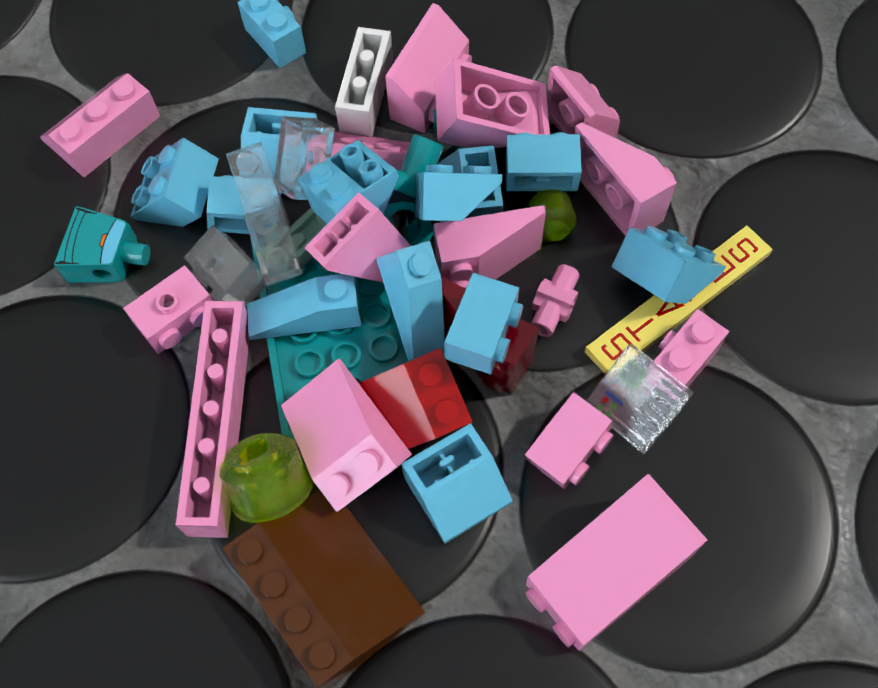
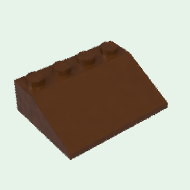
M321 491L256 523L222 548L317 688L333 687L425 614V611L349 509L345 506L336 512Z

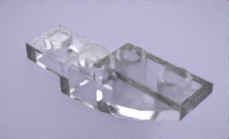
M259 142L227 153V159L245 212L244 218L265 284L269 286L303 274L285 207L262 143Z

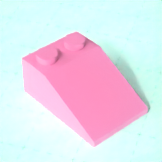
M453 58L435 82L437 139L439 142L464 148L494 145V148L506 147L507 135H516L524 132L533 135H550L545 83Z
M582 122L577 124L574 134H580L582 170L580 181L622 233L626 236L630 227L645 230L647 226L655 227L664 222L677 184L672 172L667 167H663L654 156Z
M545 206L465 218L463 221L434 223L435 259L440 275L465 289L468 286L472 273L496 280L541 249L546 215Z
M341 359L332 363L281 405L312 480L336 512L372 487L412 455Z

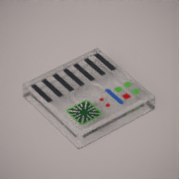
M630 344L625 348L586 402L612 420V429L641 453L645 454L692 397L694 392L636 346Z

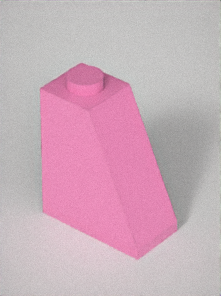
M358 192L304 248L327 271L383 283L376 258L410 247L411 245L383 213Z

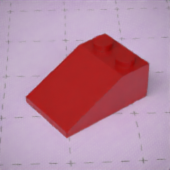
M441 348L359 383L408 449L436 439L473 422Z

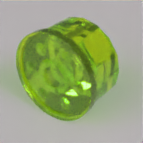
M260 433L240 441L226 455L225 461L219 467V477L229 496L231 508L236 517L245 522L259 523L282 517L301 505L313 488V480L307 466L303 462L295 440L284 434Z

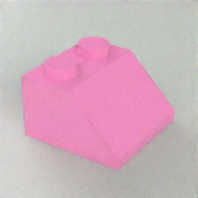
M559 66L550 68L547 90L548 116L560 132L574 134L576 125L582 122L616 138L620 124L619 116L616 110L609 107L600 97L596 86L590 84L581 73Z

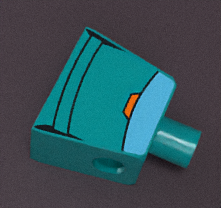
M76 206L54 266L64 279L71 283L121 282L125 279L130 264L144 266L148 264L150 247L148 244L137 243V237L126 221Z

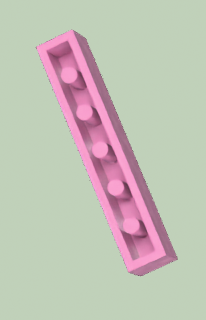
M205 301L176 518V527L188 537L228 538L249 348L248 313L243 301Z

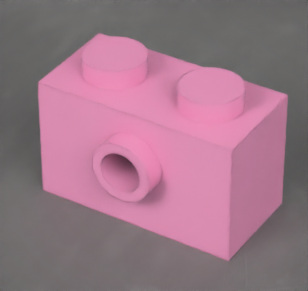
M184 265L123 309L159 354L163 350L177 345L182 337L195 327L202 326L205 301L213 300L210 294Z
M697 309L678 333L671 330L662 340L658 347L662 352L652 362L645 381L655 388L657 386L677 402L680 397L660 381L664 378L681 393H684L718 352L729 331Z
M573 392L526 452L525 457L529 463L563 489L570 482L576 486L588 471L590 466L585 462L594 450L601 454L614 435L609 432L612 428V420Z

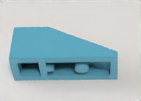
M430 241L396 250L376 258L408 361L438 348H441L445 357L442 279Z
M337 274L315 277L247 303L250 340L362 326L355 276Z

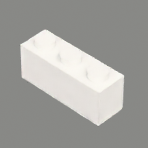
M358 27L335 105L339 132L372 137L386 87L385 76L390 70L393 60L391 31Z

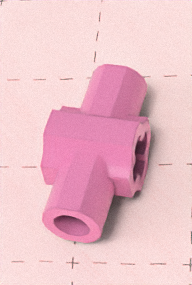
M561 264L557 267L551 281L545 278L541 281L532 303V310H535L536 313L531 324L539 328L538 335L551 337L559 320L566 323L569 319L578 296V291L573 290L580 277L579 272L575 268Z

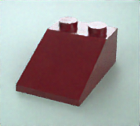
M441 276L444 327L449 332L466 289ZM521 318L516 328L509 326L505 338L510 339V344L504 362L496 361L491 375L474 369L487 387L497 392L503 390L512 395L534 360L539 328Z

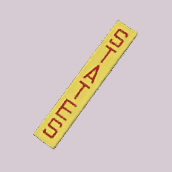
M746 225L712 251L716 254L714 260L726 267L720 276L686 304L665 302L654 295L586 346L585 353L610 379L623 368L628 360H635L671 330L692 316L697 309H701L766 259L773 249Z

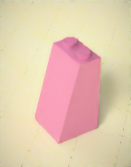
M647 474L532 572L526 581V586L529 588L526 591V595L539 612L542 613L546 609L554 619L556 624L553 625V629L567 647L573 644L580 651L685 564L708 540L656 481Z

